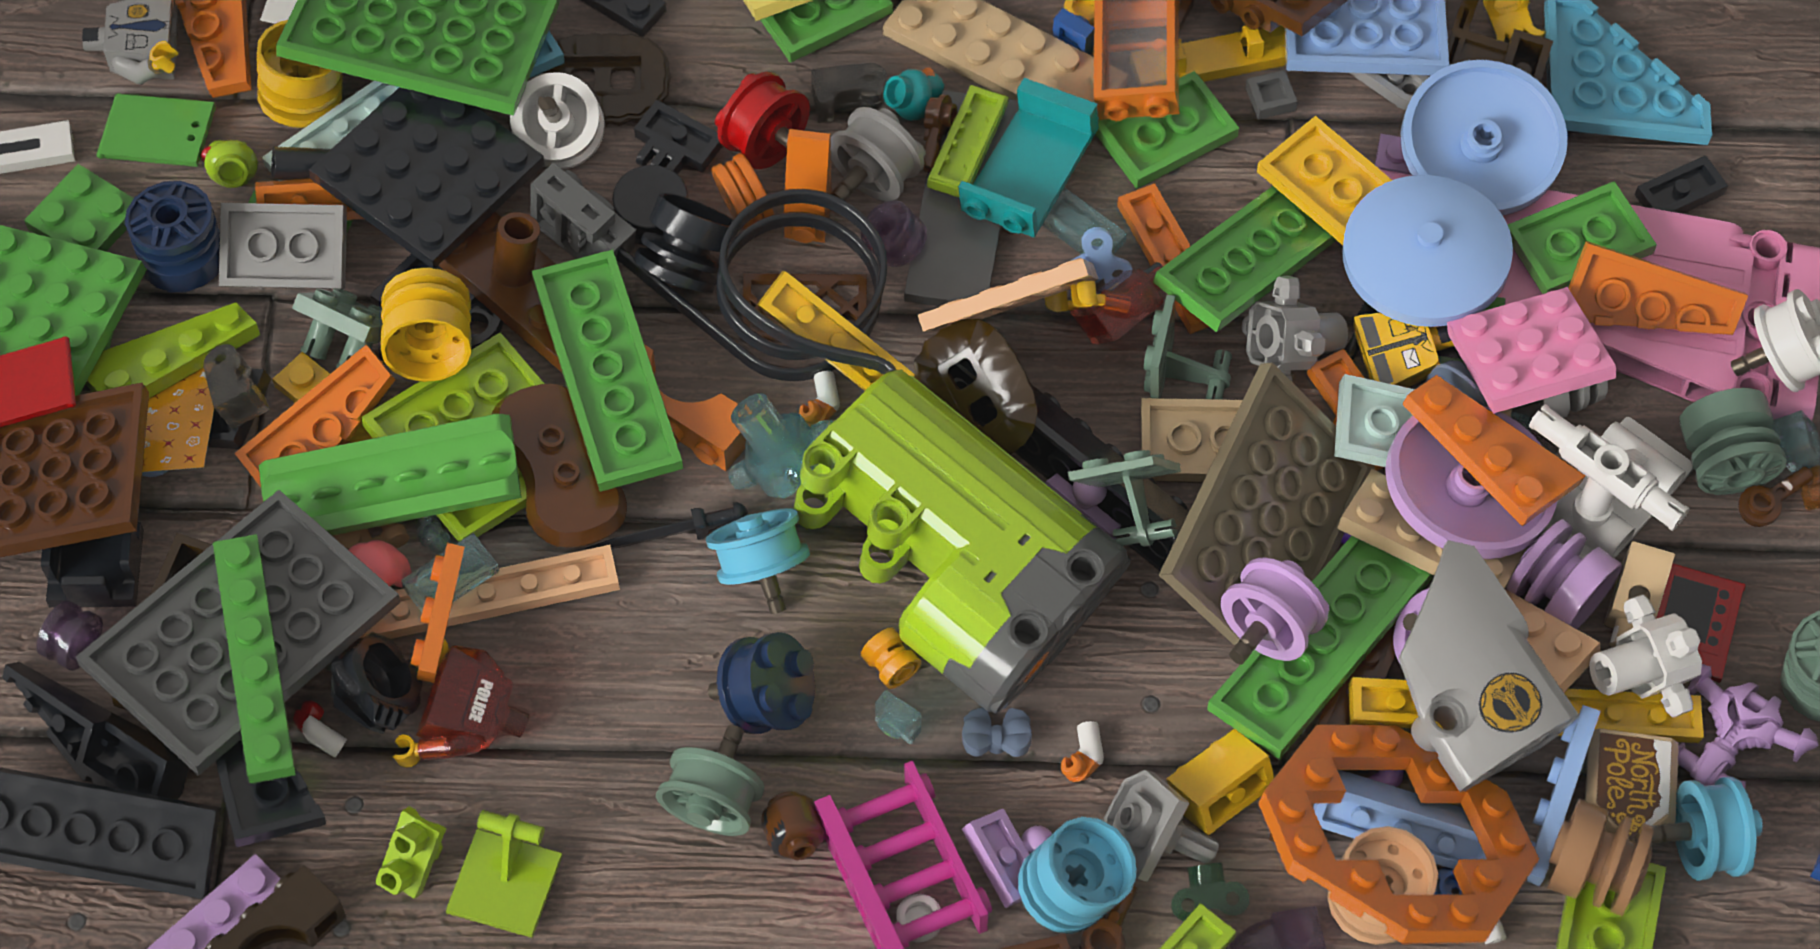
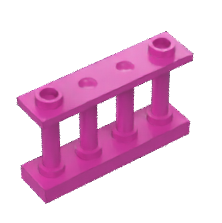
M913 761L904 764V783L906 786L853 808L845 810L844 807L837 809L831 795L814 801V807L825 827L824 840L876 949H906L909 947L908 942L967 917H971L979 934L987 931L988 913L992 912L990 900L983 887L975 888L932 801L935 798L933 785L926 773L919 775ZM909 803H915L924 821L923 824L866 848L862 845L855 847L849 833L853 832L854 826ZM933 839L943 860L942 862L888 885L882 886L880 883L873 885L867 872L872 870V864ZM952 878L962 900L904 925H901L899 922L892 924L886 912L887 909H890V903Z

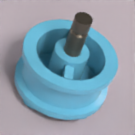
M1734 777L1719 778L1714 785L1703 786L1696 780L1684 781L1677 789L1676 822L1661 824L1660 826L1651 825L1654 827L1651 843L1676 841L1681 862L1687 873L1695 880H1707L1712 877L1714 872L1726 871L1733 877L1744 876L1754 867L1756 837H1759L1762 833V819L1760 813L1756 809H1752L1743 784Z

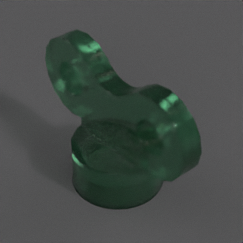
M1218 862L1187 867L1190 889L1178 890L1171 900L1172 913L1177 919L1184 922L1200 903L1207 909H1217L1227 915L1236 916L1241 914L1249 905L1250 895L1244 885L1238 882H1225L1223 863ZM1229 892L1237 893L1239 901L1236 905L1232 906L1227 903L1226 896ZM1186 898H1190L1194 902V908L1190 912L1182 909V901Z

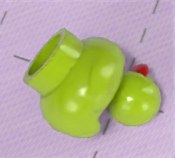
M217 140L201 152L200 157L204 162L209 177L217 184L227 188L246 185L254 177L258 169L256 154L243 141Z

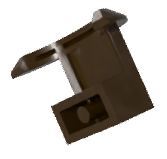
M1462 0L1448 40L1449 65L1469 60L1497 61L1519 68L1541 83L1553 40L1514 29L1509 43L1471 32L1469 28L1479 0Z

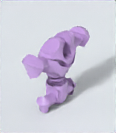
M1702 664L1701 675L1692 679L1687 688L1690 695L1699 692L1711 703L1708 711L1712 714L1715 727L1717 728L1716 734L1718 737H1715L1711 743H1706L1701 757L1685 749L1684 742L1679 744L1678 765L1690 772V776L1694 780L1699 781L1703 786L1714 785L1719 778L1730 777L1725 772L1736 764L1735 755L1738 754V750L1742 751L1745 748L1751 749L1753 747L1771 749L1773 743L1794 751L1793 761L1797 762L1805 752L1819 746L1817 736L1810 728H1804L1801 735L1782 728L1783 720L1779 713L1782 700L1776 696H1773L1769 701L1757 694L1759 685L1753 682L1741 686H1731L1723 691L1711 680V666ZM1741 781L1745 789L1746 781Z

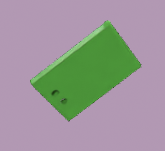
M117 93L96 156L100 159L198 167L216 105L214 102Z

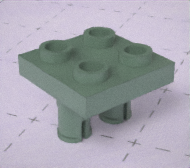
M316 288L315 292L298 293L292 309L313 318L300 350L305 354L311 352V357L326 360L327 352L336 330L349 335L340 360L336 365V368H338L363 346L367 345L372 348L373 343L381 342V328L383 325L381 319L382 307L370 304L367 308L356 302L357 296L340 288H334L333 292Z

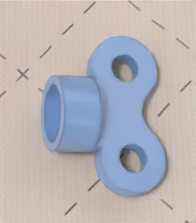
M1102 227L1088 229L1082 236L1081 244L1084 253L1072 260L1082 258L1094 264L1099 280L1095 281V284L1104 279L1105 283L1110 285L1116 281H1122L1113 289L1127 287L1133 280V268L1127 260L1118 258L1112 253L1113 240L1110 232ZM1096 238L1103 240L1100 246H1093L1091 242ZM1115 270H1122L1125 276L1120 279L1114 277L1112 273Z

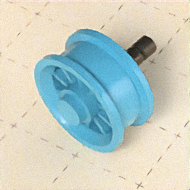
M787 508L750 514L718 528L706 537L708 548L716 550L721 569L717 572L718 581L721 584L732 585L760 580L764 596L767 598L766 602L770 614H777L787 609L784 598L780 595L782 592L776 574L800 564L810 555L808 545L800 543L795 524L799 521L797 510Z

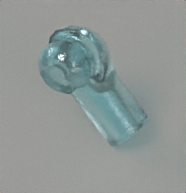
M437 515L416 519L415 527L419 543L424 548L429 547L433 553L443 552L447 547V543H450V536L442 531L441 520Z

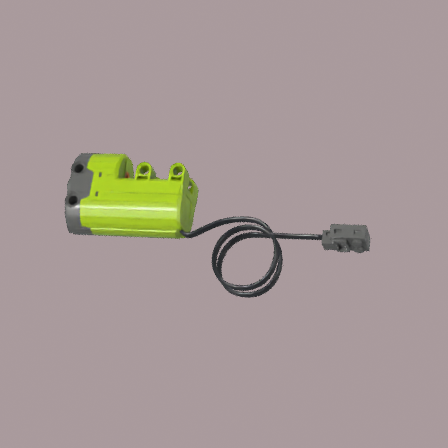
M553 162L531 183V216L538 222L540 230L575 259L613 249L618 265L620 263L623 264L750 369L772 379L791 382L814 379L815 374L818 372H832L836 369L826 360L806 367H782L763 361L750 353L664 281L635 263L634 257L630 253L635 249L636 229L614 212L615 208L603 196L592 189L590 191L585 189L579 177L572 171H563ZM788 189L766 195L751 203L737 215L728 227L721 244L716 293L718 304L725 320L745 342L772 357L785 360H808L819 357L872 369L883 374L838 419L831 423L804 452L800 471L801 484L797 489L794 509L797 510L799 515L798 523L808 529L821 528L844 507L867 526L868 537L863 544L859 560V569L865 579L878 584L888 582L908 561L929 577L928 581L900 617V639L987 712H994L996 714L1011 704L1033 679L1058 656L1071 637L1092 615L1116 582L1122 577L1132 559L1128 557L1127 550L912 375H908L902 369L897 370L892 363L879 356L838 348L802 337L775 323L753 307L735 287L728 267L738 251L749 241L777 228L801 226L818 229L840 239L858 254L870 273L874 295L864 312L853 325L868 337L879 315L887 277V256L882 239L868 218L854 206L834 195L811 189ZM785 204H813L842 215L858 227L872 245L877 261L868 246L855 233L830 218L813 213L787 212L772 215L755 222L743 230L736 238L735 236L752 218L768 209ZM728 298L750 322L786 345L772 342L750 329L734 312ZM818 464L813 470L810 468L811 466ZM809 498H817L824 503V506L821 508H811L804 501ZM882 552L890 558V561L878 563L870 557V554Z

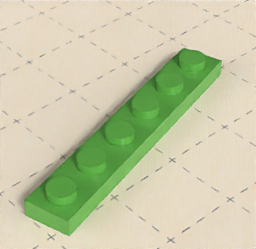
M255 534L213 542L249 782L252 784L296 775L258 536Z

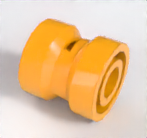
M893 627L886 628L874 635L861 651V657L870 667L878 669L879 679L888 689H895L907 682L919 670L922 663L913 650L906 649L903 646L900 634Z

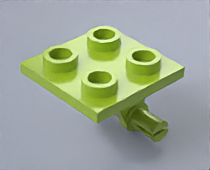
M483 809L478 819V829H476L446 908V913L533 938L563 857L562 853L539 847L544 835V826L520 821V816L510 813L506 817ZM479 829H484V830H487V831H491V832H494V833H498V834H501L502 836L496 835V834H493V833H489V832H486V831H482V830H479ZM522 840H523V841H526V842H530V843L536 844V845H538V846H535V845H532V844H528V843L522 842Z

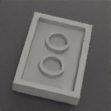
M221 203L219 286L345 289L347 206Z

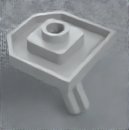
M1143 770L1123 780L1104 816V822L1115 827L1129 842L1136 859V878L1148 882L1163 852L1171 854L1173 849L1202 863L1209 864L1217 854L1219 842L1184 825L1181 818L1189 802L1156 773L1148 770Z

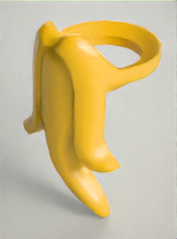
M1483 0L1497 40L1505 42V36L1510 40L1514 29L1540 37L1545 36V31L1535 28L1532 24L1528 11L1530 0Z

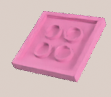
M1568 287L1447 322L1448 335L1493 414L1616 378V364Z

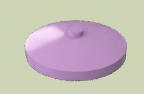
M1501 412L1494 413L1540 444L1534 435L1516 420ZM1414 416L1409 418L1401 427L1388 451L1385 468L1386 481L1396 508L1417 533L1442 549L1445 542L1450 540L1475 546L1483 559L1510 556L1529 547L1543 533L1555 512L1557 502L1522 527Z

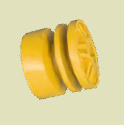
M285 20L266 29L258 40V102L262 111L273 121L288 127L305 128L342 103L343 75L342 72L278 57L276 55V44L288 21Z
M410 269L396 275L385 286L381 297V319L383 323L381 328V352L383 361L394 373L410 380L422 382L438 381L457 374L467 365L471 355V299L469 289L460 278L439 269Z

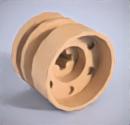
M1390 826L1371 828L1355 837L1341 859L1378 860L1393 895H1433L1436 891L1438 871L1434 856L1423 841L1406 830ZM1328 898L1331 915L1341 929L1355 939L1375 945L1397 941L1385 933L1387 927L1382 922L1367 913L1360 918Z

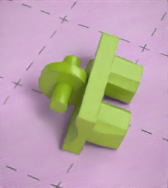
M411 806L402 810L383 864L375 880L376 884L393 895H398L403 891L414 899L420 896L434 860L438 859L443 849L441 842L446 828L424 819Z

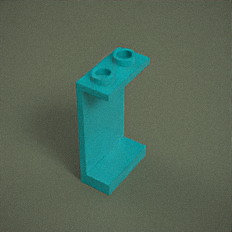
M1023 78L1017 88L1018 111L974 184L961 181L958 189L961 211L966 212L970 217L977 220L985 219L1003 226L1009 232L1015 234L1022 233L1035 238L1099 128L1097 103Z

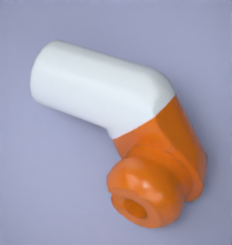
M821 371L815 374L814 382L817 397L814 400H809L808 406L804 403L800 406L799 416L808 427L816 428L823 426L840 407L835 376L831 371Z
M1088 721L1077 726L1080 749L1073 753L1070 758L1065 756L1061 762V771L1069 781L1081 782L1087 780L1104 761L1099 724L1097 722Z

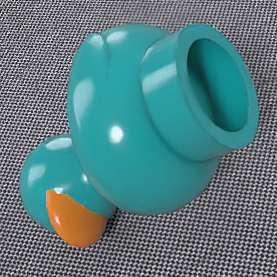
M926 67L922 71L907 69L899 76H893L886 82L884 100L889 107L895 109L900 117L906 120H920L925 117V110L931 97L938 98L942 95L945 85L942 78L935 74L930 67Z

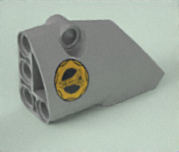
M1447 540L1424 603L1398 659L1418 713V717L1414 720L1411 727L1413 739L1420 748L1429 752H1437L1439 755L1437 759L1458 790L1464 792L1548 744L1579 717V714L1528 642L1529 630L1523 615L1475 546ZM1435 721H1437V722L1442 726V728H1440V727L1435 723Z

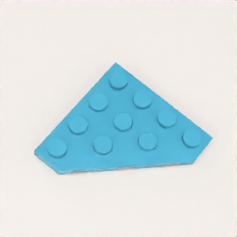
M1545 0V38L1553 40L1546 63L1547 90L1554 97L1563 114L1567 131L1699 145L1709 144L1712 137L1711 109L1708 101L1699 94L1695 96L1690 94L1679 84V76L1658 58L1652 61L1637 48L1639 42L1617 23L1610 25L1597 13L1599 7L1592 1Z

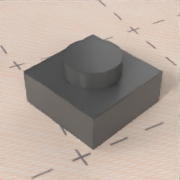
M1285 70L1247 78L1245 88L1258 120L1296 111L1298 101Z

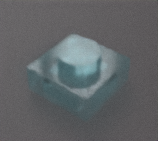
M885 690L875 702V721L880 730L893 739L900 737L911 745L921 732V713Z

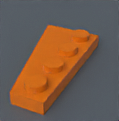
M1438 375L1409 393L1402 404L1522 527L1578 487L1585 478L1584 474Z

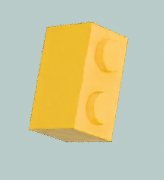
M1233 729L1221 739L1213 742L1206 750L1187 764L1179 767L1166 780L1169 786L1189 802L1183 815L1206 835H1210L1261 797L1264 790L1274 779L1269 755L1236 729Z

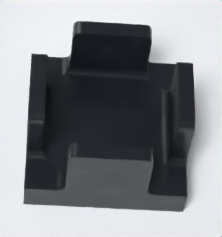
M138 522L137 531L42 549L41 568L47 578L46 602L49 608L136 607L144 534L141 522Z

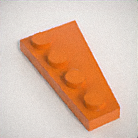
M175 0L211 96L216 98L252 90L246 0Z
M1588 241L1584 244L1568 287L1589 323L1594 325L1634 326L1642 329H1676L1683 332L1725 335L1734 334L1748 298L1745 292Z
M365 345L234 454L261 487L259 465L265 460L347 444L362 425L361 417L375 408L396 379L373 350Z

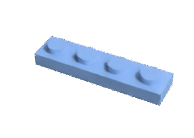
M1585 705L1582 706L1578 713L1579 717L1562 733L1561 740L1568 742L1564 758L1557 756L1554 758L1547 782L1555 785L1549 800L1541 798L1533 820L1534 824L1540 826L1536 841H1531L1538 854L1539 861L1526 882L1540 886L1545 879L1550 864L1549 859L1565 819L1600 714L1599 710Z

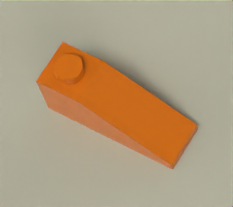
M789 129L785 190L811 189L828 194L832 193L831 134ZM794 203L784 205V213L807 212L829 218L831 211L830 209L813 204ZM801 226L784 227V238L794 239L801 243L813 241L825 243L827 233L824 231Z

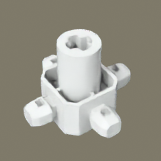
M1640 595L1624 602L1627 621L1629 624L1632 623L1634 628L1616 637V647L1594 653L1589 663L1590 674L1596 688L1605 695H1613L1632 689V692L1642 699L1662 693L1663 698L1660 700L1667 713L1673 718L1692 711L1693 701L1689 689H1685L1683 684L1701 675L1702 660L1697 651L1700 643L1697 632L1687 627L1685 620L1675 613L1655 619L1653 614L1656 611L1645 595Z

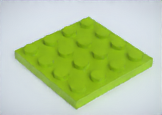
M500 332L472 349L467 365L457 374L438 381H419L361 417L362 426L372 438H378L492 415L495 406L504 397L530 386L544 384V382ZM519 468L522 498L437 515L461 546H465L526 507V485Z

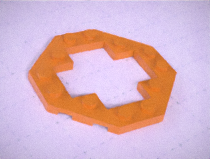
M1316 725L1264 790L1258 803L1287 873L1303 883L1307 880H1313L1331 891L1329 899L1358 917L1362 918L1367 913L1382 922L1387 927L1385 933L1402 944L1486 942L1539 861L1538 854L1507 791L1486 779L1470 789L1460 792L1437 759L1439 756L1437 752H1429L1420 748L1414 741L1412 734L1397 725ZM1337 770H1406L1420 803H1461L1487 859L1458 860L1453 874L1463 894L1393 895L1378 860H1335L1311 803H1341L1346 793V788Z

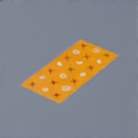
M223 357L149 398L142 472L204 468Z

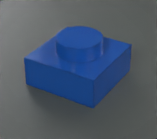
M1063 8L1054 17L1052 36L1090 55L1094 48V27L1084 17L1074 15Z

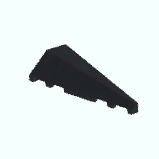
M20 662L5 664L2 678L5 682L15 683L26 697L23 704L30 713H38L49 727L46 731L47 736L83 782L91 781L95 785L172 799H179L182 796L190 767L155 735Z

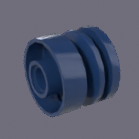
M164 181L147 187L134 197L126 210L125 226L135 249L137 259L141 260L146 268L144 274L146 280L156 288L168 292H189L205 286L218 275L220 230L210 200L204 191L196 185L187 182Z

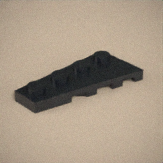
M242 739L216 760L236 848L327 825L322 810L315 803L308 791V786L296 768V775L250 784Z

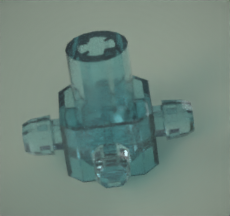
M756 393L748 396L735 407L731 414L733 424L746 440L745 460L743 459L729 470L728 478L735 489L741 490L755 486L758 482L767 496L786 498L794 494L801 484L800 471L804 452L833 421L823 420L811 425L810 428L801 414H780L765 394ZM818 464L813 465L810 468L813 470Z

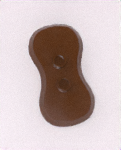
M558 384L534 385L513 392L497 403L492 414H506L511 417L517 466L522 473L526 485L527 518L536 534L549 544L569 548L600 541L617 531L626 518L627 500L621 486L599 491L567 387Z

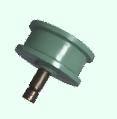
M728 725L717 752L694 747L676 749L670 758V766L673 771L669 781L660 784L656 792V799L659 804L681 821L715 834L739 836L747 833L751 825V818L748 814L752 802L761 799L765 786L756 773L734 760L738 749L737 745L741 742L744 730L735 725Z

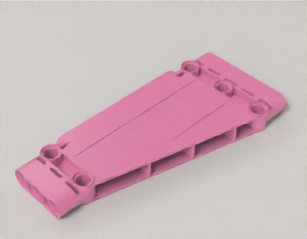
M1380 169L1392 180L1412 176L1410 174ZM1548 190L1530 206L1502 216L1508 225L1579 195ZM1631 205L1657 244L1654 254L1642 259L1745 292L1748 298L1733 335L1683 332L1676 329L1662 328L1642 329L1621 325L1600 326L1590 323L1616 364V371L1691 402H1695L1712 393L1732 388L1760 390L1767 397L1774 421L1809 427L1816 407L1819 375L1807 380L1804 389L1793 392L1781 381L1770 362L1756 369H1751L1745 374L1736 376L1731 367V361L1741 356H1746V354L1762 347L1756 327L1752 325L1755 324L1754 310L1756 307L1763 304L1770 308L1786 301L1788 293L1795 289L1801 290L1810 301L1815 299L1820 301V248L1786 242L1783 236L1772 230H1762L1751 236L1743 234L1742 228L1734 223ZM1514 249L1509 276L1501 293L1498 295L1500 298H1506L1505 305L1542 294Z

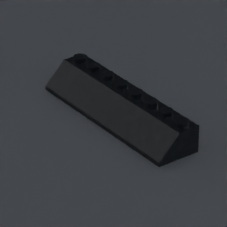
M967 358L951 368V375L960 389L967 387L977 379V373L971 361ZM1031 384L1038 409L1037 421L1034 431L1027 442L1015 451L1029 465L1047 479H1050L1055 474H1059L1073 486L1074 482L1069 481L1068 472L1082 470V462L1103 458L1108 459L1109 463L1124 461V456L1117 447L1110 443L1105 444L1093 434L1086 422L1080 418L1071 417L1061 408V405L1054 396L1047 392L1042 393ZM989 396L981 398L971 406V412L975 420L982 426L994 420L998 415ZM1153 477L1143 479L1150 523L1173 518L1177 527L1167 529H1176L1178 536L1189 513L1188 507L1180 498L1174 495L1169 496L1160 489ZM1125 484L1105 486L1107 488L1106 497L1096 506L1121 525L1120 529L1136 526ZM1177 537L1154 540L1153 545L1143 547L1140 543L1128 546L1157 570L1161 571Z

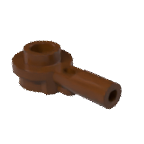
M942 94L938 98L931 97L927 103L924 119V141H926L924 149L926 155L923 157L924 167L922 171L931 172L941 151L942 137L947 134L957 116V105L953 104L949 95Z
M1803 466L1772 488L1762 485L1747 488L1741 494L1738 501V508L1742 519L1754 527H1763L1774 523L1781 513V502L1813 480L1812 472Z
M1133 885L1131 892L1107 913L1105 919H1099L1097 924H1093L1085 930L1081 938V949H1125L1126 942L1121 926L1137 892L1136 886Z

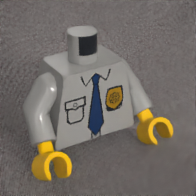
M123 0L110 3L106 7L105 27L83 28L82 43L84 51H104L110 71L138 85H142L153 78L175 79L176 56H178L179 52L176 50L178 14L174 1Z

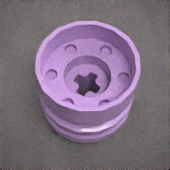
M1561 519L1544 534L1540 535L1525 551L1508 582L1506 590L1519 597L1528 591L1524 600L1535 606L1546 597L1549 598L1550 601L1546 606L1545 612L1578 629L1611 590L1623 569V565L1600 547L1592 550L1582 559L1579 555L1587 538L1579 532L1569 539L1573 528L1569 523Z

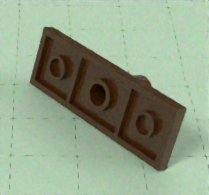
M494 212L438 266L444 271L460 278L477 300L562 372L532 276L533 270L556 265V263L537 248L540 226L532 216L521 212H513L501 217Z

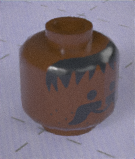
M795 791L782 792L774 796L762 812L761 824L769 847L775 855L781 858L797 861L804 860L813 855L824 840L825 827L815 809L814 800L807 795L799 794Z

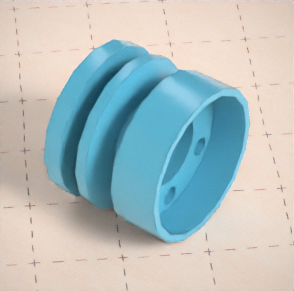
M1089 817L1068 820L1024 859L1018 873L1019 894L1025 909L1039 924L1054 932L1077 933L1092 926L1131 892L1136 879V859L1129 842L1110 824L1101 819Z

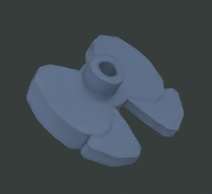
M984 708L971 710L964 717L962 744L966 753L974 757L981 756L988 751L993 754H1000L1005 751L1013 757H1020L1026 754L1031 746L1030 717L1022 710L1015 708L1007 710L1002 726L992 725L989 714Z

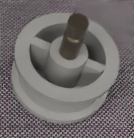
M868 107L857 108L849 116L848 128L845 131L835 132L831 136V160L845 177L840 182V185L832 191L831 195L847 201L856 189H859L877 200L894 201L902 194L904 189L903 182L906 178L917 176L923 169V157L926 155L925 149L900 125L897 116L886 108H881L879 111Z

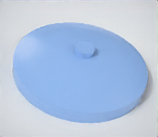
M1469 60L1449 65L1437 71L1419 86L1412 96L1403 118L1401 147L1406 165L1412 176L1436 175L1465 183L1485 195L1502 215H1507L1530 206L1539 200L1552 186L1566 156L1567 130L1563 114L1554 97L1530 74L1502 62Z
M1413 175L1382 184L1368 193L1358 203L1346 225L1342 253L1349 281L1360 297L1376 311L1402 323L1415 326L1438 327L1446 326L1447 322L1461 319L1467 315L1482 312L1498 297L1509 276L1513 257V244L1506 220L1498 208L1481 192L1451 178L1436 175Z

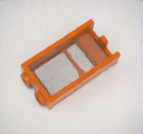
M1095 0L1094 101L1097 103L1099 120L1121 121L1134 117L1150 116L1161 118L1166 115L1180 114L1179 0Z

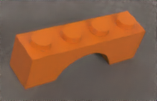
M644 344L655 376L654 350ZM660 391L676 443L681 442L692 449L696 457L707 465L712 466L715 464L724 471H727L756 436L755 415L722 393L708 400L692 403L672 399Z

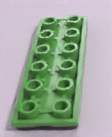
M492 414L269 459L259 465L263 502L280 490L331 535L522 498L512 421L510 415Z

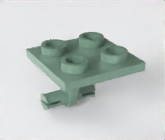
M1166 295L1164 309H1156L1154 314L1152 335L1155 336L1153 346L1148 345L1144 359V370H1146L1144 392H1149L1150 398H1161L1165 379L1172 378L1207 384L1208 389L1205 399H1213L1214 394H1216L1214 400H1222L1224 389L1228 388L1231 382V375L1228 371L1232 354L1225 350L1221 364L1222 350L1215 351L1213 366L1209 367L1172 353L1175 334V296Z
M1142 450L1124 454L1123 462L1109 463V460L1106 458L1082 462V470L1068 472L1069 481L1094 487L1125 484L1136 526L1113 530L1114 537H1123L1114 539L1121 546L1140 543L1144 547L1153 545L1154 540L1177 537L1176 529H1167L1177 527L1173 518L1150 523L1143 479L1181 472L1180 463L1166 460L1164 454L1151 455L1149 450Z

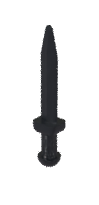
M733 502V507L705 513L703 508L691 509L693 518L691 520L618 536L588 546L585 550L610 545L611 549L621 548L694 530L696 531L697 539L701 540L709 535L710 529L722 527L747 516L748 510L739 502Z

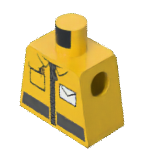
M1382 313L1354 317V334L1370 380L1408 388L1425 380L1431 371L1440 364L1437 351L1454 347L1448 335L1447 325L1438 327L1415 326L1396 321Z

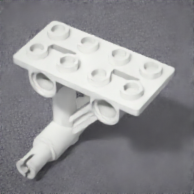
M1547 404L1541 407L1542 412L1538 410L1529 427L1558 446L1561 457L1585 475V478L1578 487L1557 501L1553 517L1542 534L1557 521L1563 519L1573 528L1569 539L1579 532L1587 538L1579 555L1582 559L1598 547L1613 558H1616L1652 516L1668 526L1671 531L1677 528V523L1680 525L1690 508L1684 506L1671 495L1693 471L1691 460L1631 417L1624 418L1620 424L1615 421L1600 437L1586 426L1578 425L1575 427L1550 409Z

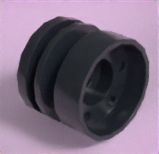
M661 192L658 195L649 220L656 227L664 231V233L645 232L642 235L641 241L648 248L639 247L633 260L637 265L666 283L684 289L712 293L715 290L717 279L710 273L718 274L719 260L711 255L710 251L720 252L724 235L734 219L698 201L672 193Z

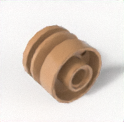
M1579 799L1570 821H1563L1549 859V863L1554 865L1547 888L1576 899L1586 882L1595 884L1593 906L1600 908L1608 890L1615 892L1610 912L1623 916L1629 903L1639 893L1652 857L1651 840L1654 827L1642 823L1635 840L1632 841L1627 839L1632 818L1625 816L1613 834L1605 831L1608 810Z

